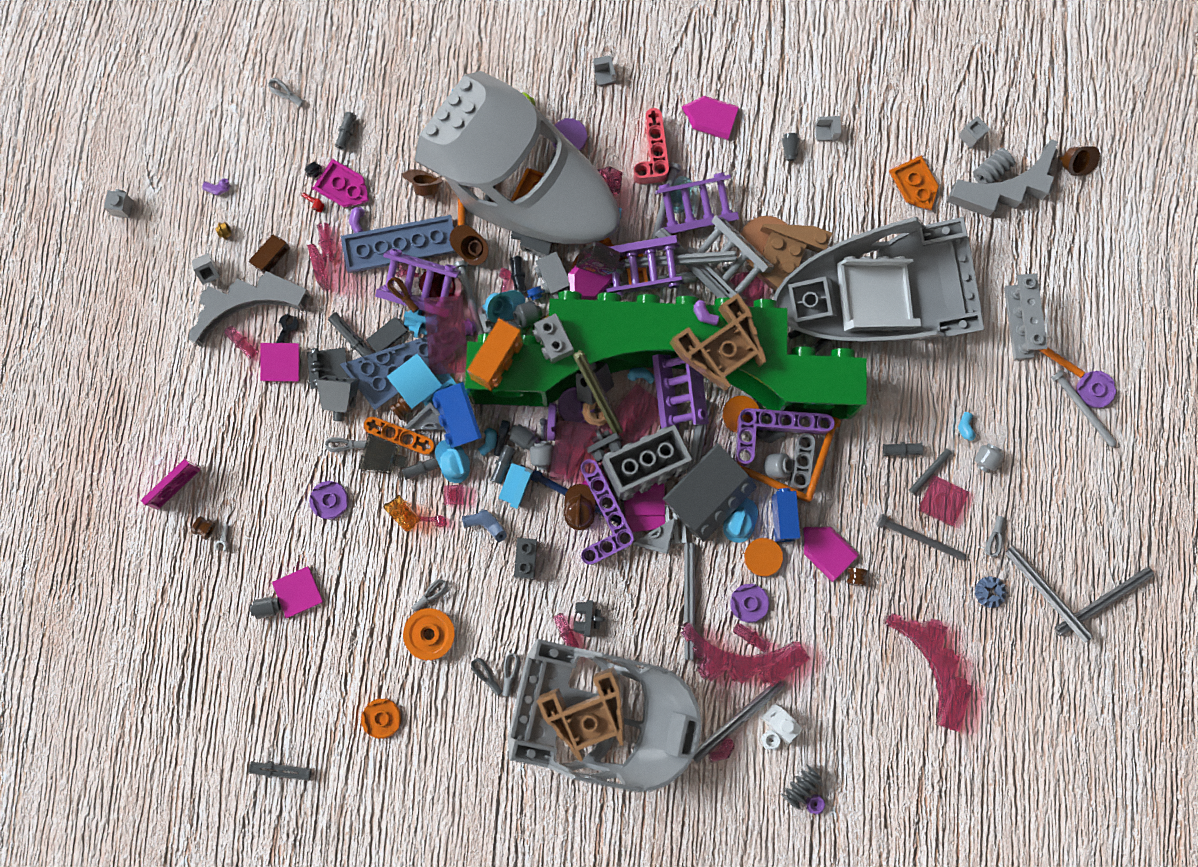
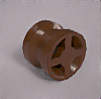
M401 397L398 398L396 404L389 406L401 421L405 419L407 413L413 412Z
M199 516L191 528V533L199 534L202 539L207 540L212 535L216 524L212 521L208 522L204 517Z
M848 568L850 575L847 579V584L866 586L865 576L868 574V570Z

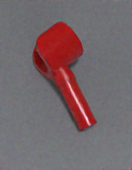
M305 192L302 193V197L313 203V210L320 213L323 211L325 205L320 199L312 198Z

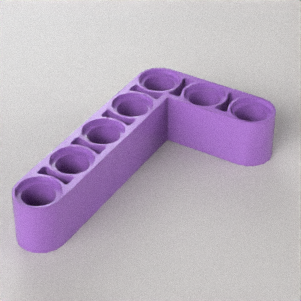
M744 409L739 414L737 420L736 462L738 465L745 467L754 460L756 430L823 435L829 433L834 427V419L828 414ZM750 415L752 422H744L742 416ZM768 416L771 419V423L764 424L762 417ZM781 418H788L790 420V425H783L781 422ZM807 419L810 424L809 427H803L800 420ZM821 420L828 422L829 427L827 429L820 426ZM741 434H749L751 441H743ZM740 453H748L750 460L743 461L740 458Z
M588 459L582 463L581 471L612 532V535L586 547L582 551V561L591 565L630 546L634 542V534L599 464L594 460ZM588 463H593L596 467L592 474H588L585 470ZM598 480L604 483V488L601 491H596L594 488V483ZM607 497L613 500V505L609 509L603 506V500ZM614 515H619L622 519V523L619 526H614L611 522ZM624 532L628 533L631 537L630 542L627 544L622 543L620 540V535ZM609 541L613 544L611 552L603 550L604 542ZM588 550L595 552L596 557L593 561L586 559L585 554Z

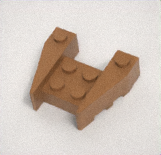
M763 224L760 231L769 234L762 255L775 268L770 273L762 272L756 277H759L768 287L777 291L784 279L799 267L805 249L816 253L827 249L832 232L816 226ZM749 262L746 269L751 271L754 268V263Z
M738 293L721 304L718 309L727 321V326L702 343L698 341L689 327L672 338L670 342L681 360L724 391L731 386L725 377L753 358L759 367L766 362L757 337L756 328L751 318L750 309Z
M614 666L594 675L593 681L599 693L596 697L566 707L559 688L540 695L537 699L544 720L557 732L556 734L570 747L571 752L579 761H583L586 755L585 747L614 736L617 737L620 746H622L626 739L622 684Z

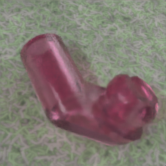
M726 738L718 751L710 752V762L728 759L734 750L733 740Z

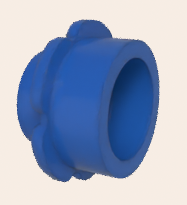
M541 286L527 290V298L531 297L532 301L543 297L541 293L544 290L542 291Z

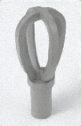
M272 78L268 82L271 92L291 100L299 107L303 106L304 100L290 91L281 80ZM272 84L280 85L286 90L287 94L272 87Z
M330 437L325 442V447L330 452H341L353 448H367L368 446L367 441H349L338 437ZM330 442H343L348 444L344 447H329Z
M997 516L992 534L986 543L985 553L990 557L998 556L1002 550V527L1005 519L1002 516ZM997 535L996 551L992 553V542Z
M443 579L435 580L428 587L422 598L411 608L417 612L431 600L441 596L448 589L446 581ZM439 583H443V588L439 592L428 597L430 592Z
M509 653L505 657L503 696L510 697L512 682L519 666L520 659L515 653ZM510 657H514V658H515L514 669H513V672H512L511 676H509V675H508V663H509V658H510Z

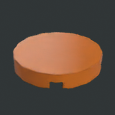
M735 396L724 405L722 419L730 431L737 433V420L742 410L747 408L759 409L757 403L752 398ZM750 415L742 416L744 422H752Z
M758 538L752 541L744 552V563L747 569L760 577L776 573L783 561V553L780 546L774 540L768 538Z
M385 698L375 699L364 708L361 715V724L364 731L370 736L377 739L387 738L399 729L401 712L393 701Z

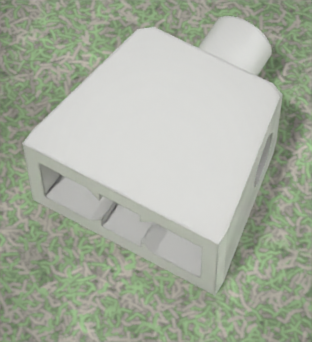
M776 704L761 717L787 745L803 731V728L783 708Z

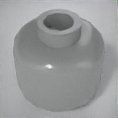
M549 441L534 442V445L530 448L531 464L538 466V470L549 469V466L553 465L556 461L555 447L549 444Z
M989 443L987 446L982 445L975 457V462L979 464L978 468L987 473L989 470L996 471L1004 458L1003 453H1001L1002 449Z
M785 453L770 454L763 464L764 471L770 478H787L794 467L792 459Z

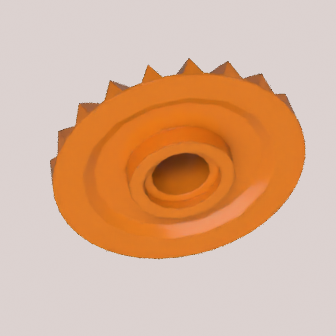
M426 608L415 612L406 621L403 629V640L407 650L413 656L422 660H435L444 656L454 642L455 631L452 621L444 612L437 609ZM428 629H432L435 634L431 640L425 638V632Z

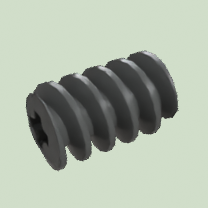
M806 764L808 772L803 769L800 771L803 777L795 776L797 783L790 781L792 789L784 788L787 795L780 793L790 805L801 810L799 802L807 803L805 796L812 798L810 790L817 792L818 790L815 785L823 786L820 775L808 764Z

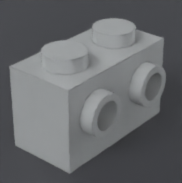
M557 314L534 323L535 330L533 334L537 342H542L544 348L541 350L546 360L550 359L551 363H555L574 354L573 347Z

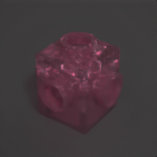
M611 166L597 169L605 179L613 195L620 194L623 172Z

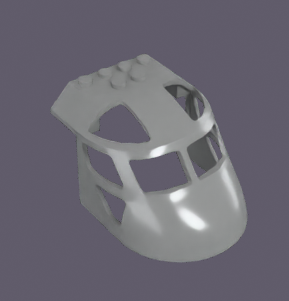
M536 639L526 656L509 728V760L546 767L577 781L634 792L654 791L675 781L691 763L700 740V711L696 698L689 686L678 675L666 668ZM580 657H587L593 660L602 670L614 666L618 677L621 674L640 682L644 694L643 720L636 721L624 718L625 725L640 729L634 750L624 764L600 762L613 744L615 736L598 742L596 747L584 757L583 761L576 760L569 763H557L556 761L557 748H555L557 732L544 720L537 699L540 695L559 688L566 707L598 696L599 694L568 686L572 669L576 668ZM603 658H607V659H610V660H612V661H615V662L621 664L622 666H618V665H615V664H611V663L607 662L606 660H604ZM635 665L642 666V667H645V668L640 669V668H638V667L635 666ZM582 768H590V769H594V770H598V771H602V772H600V773H581V772H576V771H571V770H577V769H582ZM618 778L621 783L612 782L604 779Z

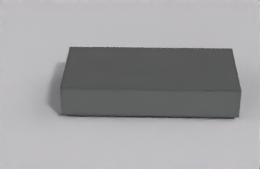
M394 317L367 338L366 341L375 352H379L390 347L408 331Z

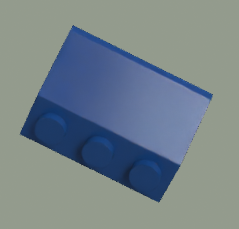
M464 382L439 390L433 394L432 401L434 407L438 408L440 416H438L439 422L442 427L444 426L446 432L444 435L445 440L451 448L482 438Z

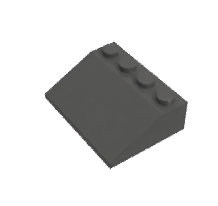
M717 443L663 499L687 529L701 541L705 542L757 486L738 463Z

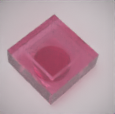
M444 485L445 506L464 505V485Z

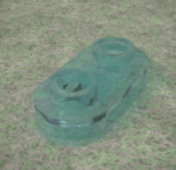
M681 176L675 180L673 186L691 183V180L688 177ZM688 188L689 196H690V193H691L692 188ZM681 190L671 192L670 196L674 213L683 212L685 209ZM678 202L681 205L679 207H676L674 203Z

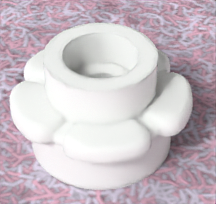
M768 730L767 733L762 735L761 740L764 748L776 750L780 746L781 737L774 730Z

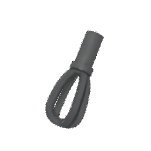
M481 658L474 659L471 662L472 671L498 696L503 691L495 682L494 677H492L487 664ZM476 662H480L488 675V678L484 677L476 669Z

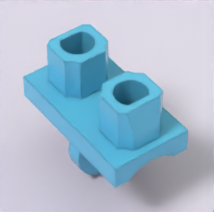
M411 310L405 312L404 326L409 327L410 331H414L415 338H419L421 334L427 335L428 333L434 334L438 332L439 315L429 313L427 317L421 316L422 310H418L415 313Z

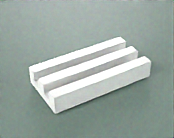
M665 505V523L670 521L669 510L672 509L669 505ZM673 512V518L677 519V515ZM676 521L674 540H672L671 544L686 543V527L682 521V539H678V524Z

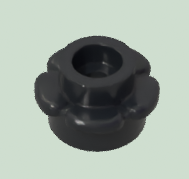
M316 161L310 163L305 168L306 176L318 177L322 173V166Z

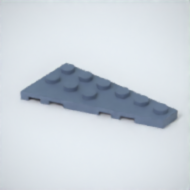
M453 327L341 363L340 365L350 378L359 379L358 389L373 409L376 410L399 393L387 376L414 355L418 354L428 368L431 369L467 342L457 328Z

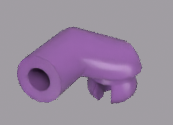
M225 178L221 179L216 185L207 181L202 185L204 191L217 196L229 191L231 187L229 180Z
M355 207L351 210L349 224L354 233L363 232L359 223L360 217L365 215L362 207Z
M702 300L697 301L694 305V312L698 320L716 326L719 316L709 314L706 303Z

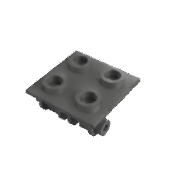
M345 347L320 351L319 348H313L311 352H307L311 389H317V379L325 375L348 377L340 365L347 362Z

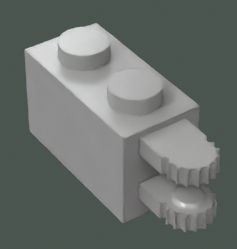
M557 252L536 260L537 267L534 270L538 278L542 277L544 281L542 287L546 295L550 294L551 298L558 299L559 292L570 291L568 275Z

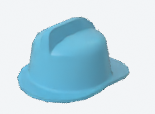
M510 290L491 294L482 307L485 309L488 319L491 322L497 323L499 318L503 321L514 319L513 311H515L516 306L526 301L521 292Z
M446 440L439 442L435 449V455L444 478L452 483L465 481L470 472L469 457L461 446L451 448L446 443Z
M746 498L724 521L723 531L729 540L741 543L751 537L758 518V509L752 500Z

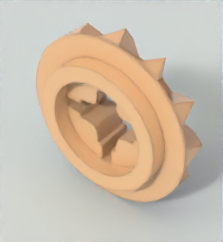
M597 402L593 405L582 404L583 411L581 413L584 416V420L590 425L601 426L607 422L602 411L598 412L597 416L595 413L590 412V410L595 409V405L597 408H600Z

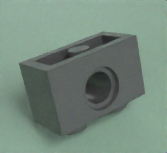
M517 538L514 567L515 579L534 580L537 539Z

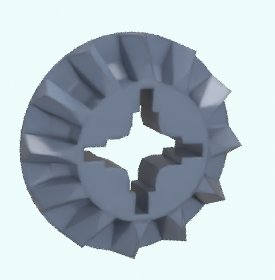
M989 576L982 578L977 583L975 596L983 606L994 608L1000 606L1005 601L1007 592L1005 584L1000 579ZM994 587V592L997 596L991 595L988 597L989 592L986 588L991 589Z

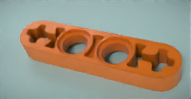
M369 417L364 421V429L370 435L426 456L432 454L435 450L434 442L428 437L376 417ZM376 421L375 424L382 428L381 435L379 434L380 430L373 428L371 431L368 424H373ZM388 428L396 430L394 437H386L385 432ZM412 435L413 442L409 445L404 444V436ZM417 438H420L419 442L422 444L429 442L428 444L431 448L425 451L419 445H417V448H414L417 444Z

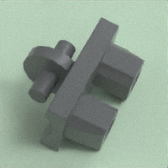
M600 429L595 430L597 436L591 438L595 444L586 448L588 454L592 455L596 462L601 463L603 457H605L604 450L608 448L611 451L622 449L621 441L623 439L617 433L611 435L609 430L602 433Z
M593 600L577 602L575 613L586 614L585 622L574 621V632L590 637L591 621H594V629H600V622H606V618L601 617V609H595V617L592 616Z

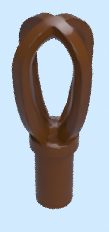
M392 277L387 282L388 289L397 298L401 299L413 313L418 311L419 308L411 299L403 281L400 278ZM393 281H395L398 284L404 296H402L393 286Z

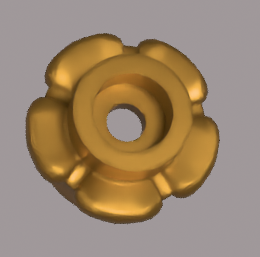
M219 222L216 232L220 238L223 237L227 240L228 237L232 236V231L227 222Z

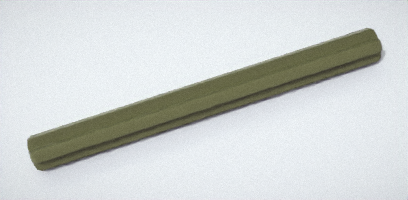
M580 350L574 353L573 357L612 432L619 435L623 432V428L583 351Z

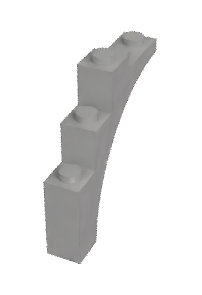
M1051 139L1044 147L1037 162L1029 170L1015 178L989 184L971 183L957 179L951 188L947 202L989 217L993 212H997L1000 203L1016 208L1020 203H1024L1027 195L1042 200L1046 195L1051 194L1054 184H1052L1054 177L1049 174L1053 167L1050 165L1051 161L1055 159L1058 153V149H1056L1058 141Z
M267 271L264 276L262 275L259 278L258 287L236 279L235 283L231 284L228 295L208 286L200 295L199 303L204 307V310L200 311L196 325L189 332L188 340L201 347L207 336L219 323L232 314L246 308L274 304L289 306L302 311L310 293L307 289Z

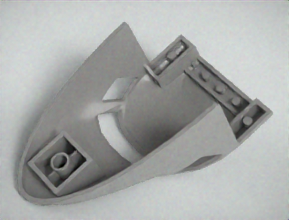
M483 71L464 75L419 135L415 161L444 177L465 209L483 220L528 237L563 244H589L601 241L613 235L619 226L620 212L617 201L605 179L595 166L536 109L524 94ZM539 134L557 144L556 155L549 169L534 188L518 200L511 201L494 189L493 186L506 180L517 170L534 147ZM465 186L480 188L496 203L479 199Z
M913 217L846 239L803 262L784 279L773 300L777 301V308H788L787 325L815 337L837 341H914L944 338L984 330L982 308L964 217L924 225L918 217ZM891 234H899L889 241L876 242ZM878 251L876 259L882 256H888L889 259L899 256H905V259H913L912 263L907 264L913 319L920 318L921 326L912 330H892L893 332L844 331L837 263L843 261L848 256H855L856 259H860L861 255Z

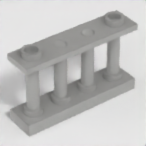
M715 216L711 221L715 225V230L699 249L689 247L687 251L690 254L705 253L720 235H726L728 242L720 252L731 251L733 247L737 246L741 250V255L724 275L716 268L720 263H706L702 265L730 292V297L738 293L742 300L746 301L748 298L742 292L759 273H770L775 267L727 220L721 216ZM750 259L754 263V268L736 287L730 281V278L746 260Z
M1037 273L1017 275L1018 285L1004 287L1013 360L1032 359L1035 357L1034 350L1047 349Z

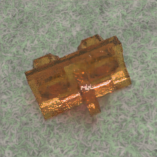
M397 495L392 501L383 505V508L405 532L414 528L415 524L421 521V518L410 507V504L400 495Z

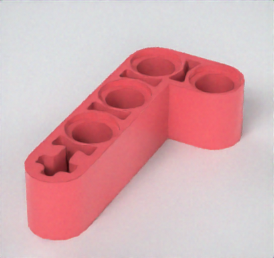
M650 108L645 116L649 161L639 162L634 167L633 178L638 184L664 182L668 177L669 171L662 113L657 108ZM652 118H654V120L656 121L654 126ZM657 134L660 138L654 139L651 136ZM654 152H661L662 155H661V156H655L653 153H654ZM657 169H662V170H664L665 172L662 173V174H659V173L656 172V170H657ZM644 171L646 175L640 176L637 172Z

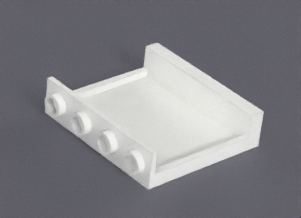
M848 256L843 261L837 263L844 331L912 330L921 326L920 318L913 319L907 264L912 263L913 259H905V256L895 257L894 259H889L888 256L878 257L877 259H872V256H865L860 259H856L855 256Z

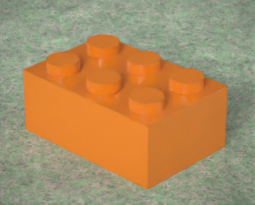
M499 318L467 370L470 378L491 391L494 386L497 388L503 377L501 375L503 371L508 370L513 362L511 358L514 353H519L523 346L521 331Z

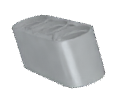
M808 433L802 434L796 440L794 448V467L791 472L790 485L799 491L805 489L811 479L815 439ZM802 439L809 441L810 446L808 448L801 445ZM799 458H804L807 461L806 467L799 465ZM797 476L804 479L803 486L796 483Z

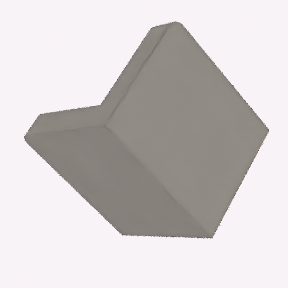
M611 55L594 58L593 70L597 85L604 86L615 83L616 74Z
M840 116L817 118L815 123L816 141H838L841 135Z
M976 116L963 128L959 138L972 149L986 136L990 128Z

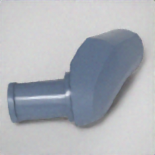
M482 509L479 513L462 516L464 528L476 525L484 526L497 542H502L507 537V533L502 525L487 510Z

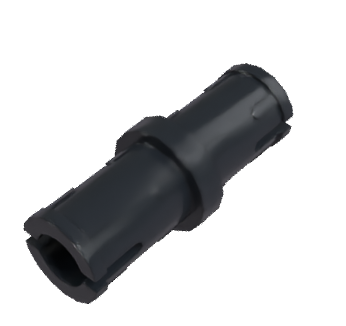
M513 256V258H510L512 268L510 275L514 283V290L526 294L524 280L526 276L525 272H523L522 257Z

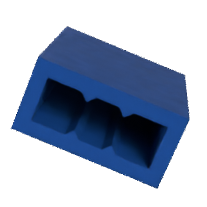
M781 488L771 497L775 542H794L800 538L796 491H791V488Z

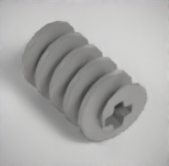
M1000 148L989 159L980 164L978 168L974 169L973 175L978 183H994V180L998 181L1000 176H1003L1005 171H1009L1010 167H1014L1016 163L1012 155L1005 148Z

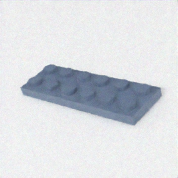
M441 216L341 236L347 273L389 266L391 259L383 257V255L391 249L401 250L402 254L419 259L456 253L449 241L450 233L454 229L452 216Z

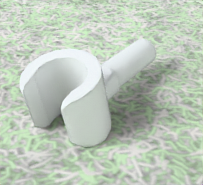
M228 524L223 525L220 541H217L214 545L215 550L219 549L220 543L224 545L223 551L228 549L229 544L226 541Z

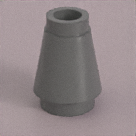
M798 133L783 134V139L781 140L786 161H796L800 141Z

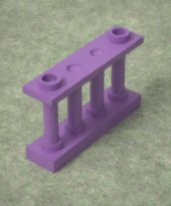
M725 172L714 174V178L672 187L670 184L660 185L655 194H663L668 219L667 227L664 228L670 234L714 225L711 222L714 218V213L711 212L706 184L716 182L722 206L721 215L719 216L728 222L738 220V212L732 213V209L729 207L724 182L729 180L731 175H725ZM699 186L704 210L703 219L696 220V217L693 216L688 188ZM681 190L686 214L685 223L681 224L675 221L670 192Z
M673 235L601 248L602 256L610 261L613 288H607V292L617 293L623 297L626 293L662 287L672 289L680 287V284H685L682 276L677 277L673 251L675 248L680 247L677 236ZM664 250L667 257L669 278L658 280L655 253L656 251ZM645 253L648 257L651 281L639 283L636 257L638 254ZM627 256L629 258L632 284L621 286L620 274L613 271L619 269V257Z
M391 249L384 253L383 257L391 259L386 285L376 290L375 297L406 305L387 287V282L392 277H395L399 261L409 264L405 286L419 310L446 318L452 314L453 306L448 305L447 299L452 277L457 278L461 275V270H457V267L446 264L444 266L402 254V251L398 249ZM416 267L427 269L422 295L420 296L413 295L411 292ZM434 272L445 275L440 300L438 301L430 300L429 297ZM397 290L402 296H404L402 290Z
M657 354L652 356L661 429L675 425L677 430H680L679 423L693 420V425L709 424L703 375L681 360L680 357L671 359V355ZM686 363L687 374L673 377L672 366ZM688 382L689 393L675 396L674 385ZM690 401L692 412L678 415L677 404Z

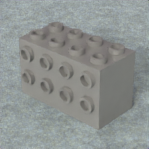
M673 425L669 428L664 427L653 435H646L638 442L626 444L618 451L614 450L605 454L601 467L617 501L621 499L626 501L634 497L633 494L638 491L644 493L650 490L651 486L655 483L661 485L669 481L668 478L673 475L679 477L685 474V470L688 469L692 459L676 426Z

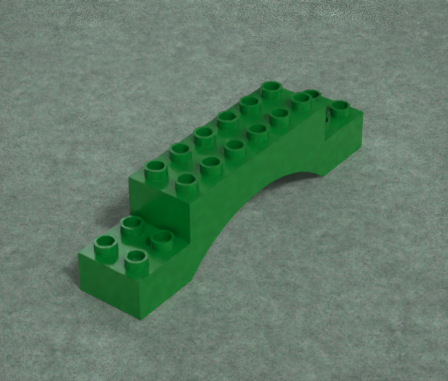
M562 291L559 292L558 299L550 298L549 316L557 314L573 347V353H577L580 350L583 351L590 365L598 361L608 364L612 374L630 370L633 367L654 368L652 356L657 354L671 355V359L679 357L670 342L672 338L688 327L700 343L704 342L728 325L718 309L730 297L717 298L714 305H706L709 314L719 316L716 326L698 320L694 312V305L699 301V298L694 296L676 297L675 303H660V297L657 295L641 294L637 296L636 302L621 301V295L617 293H600L597 296V300H582V294L579 292ZM758 299L754 301L753 307H748L766 362L759 367L753 358L725 377L730 385L745 392L767 410L828 414L838 419L851 420L866 406L867 358L855 357V350L849 348L831 350V356H816L815 348L805 346L792 348V355H787L788 308H777V301L772 299ZM479 334L477 342L468 341L465 390L472 404L548 407L549 402L554 403L568 388L576 387V372L580 368L573 357L574 354L551 363L550 359L546 360L541 349L544 347L540 344L541 341L537 342L535 336L521 335L523 343L519 353H514L511 358L513 362L510 368L504 370L501 375L503 377L501 383L497 388L494 386L491 391L473 381L467 371L489 334ZM686 363L672 366V368L686 370Z

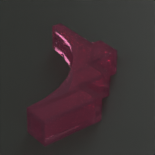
M891 613V616H884L882 624L899 631L910 639L929 663L938 692V712L935 725L960 732L973 686L967 684V680L960 677H955L954 680L960 656L955 655V651L943 647V650H941L948 627L943 626V622L936 619L924 621L923 626H921L922 623L915 620L904 621L902 620L903 617Z
M685 622L680 626L683 630L680 632L686 642L691 641L694 648H692L694 654L698 659L702 657L696 663L699 667L697 672L703 680L707 678L710 682L729 669L727 673L733 682L737 680V682L742 684L757 672H760L758 674L760 680L764 684L767 683L770 686H774L810 659L801 644L795 640L780 649L756 655L735 654L711 645L696 632L690 623Z

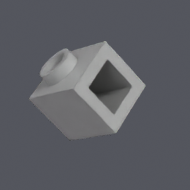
M115 189V191L107 190L104 209L112 216L130 218L133 200L127 192L120 189Z
M209 253L192 260L193 270L202 285L220 277L218 267Z

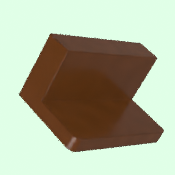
M272 234L250 258L249 262L261 273L265 274L266 271L270 272L289 251L290 247L283 239H279Z

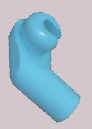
M633 367L627 375L631 381H635L637 378H643L649 384L655 381V375L644 367Z
M964 412L958 425V430L964 439L972 441L976 437V433L970 426L973 415L969 412Z
M487 428L484 431L486 435L485 444L478 448L482 456H485L496 447L498 434L492 428Z

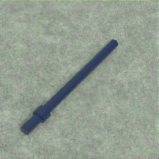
M537 470L533 471L530 480L535 483L540 482L565 496L568 491L567 488L543 476V473ZM595 504V512L603 516L599 506ZM614 515L611 521L620 525L622 519L620 516Z

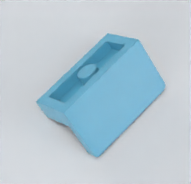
M512 463L499 499L511 503V507L518 509L524 498L533 470Z

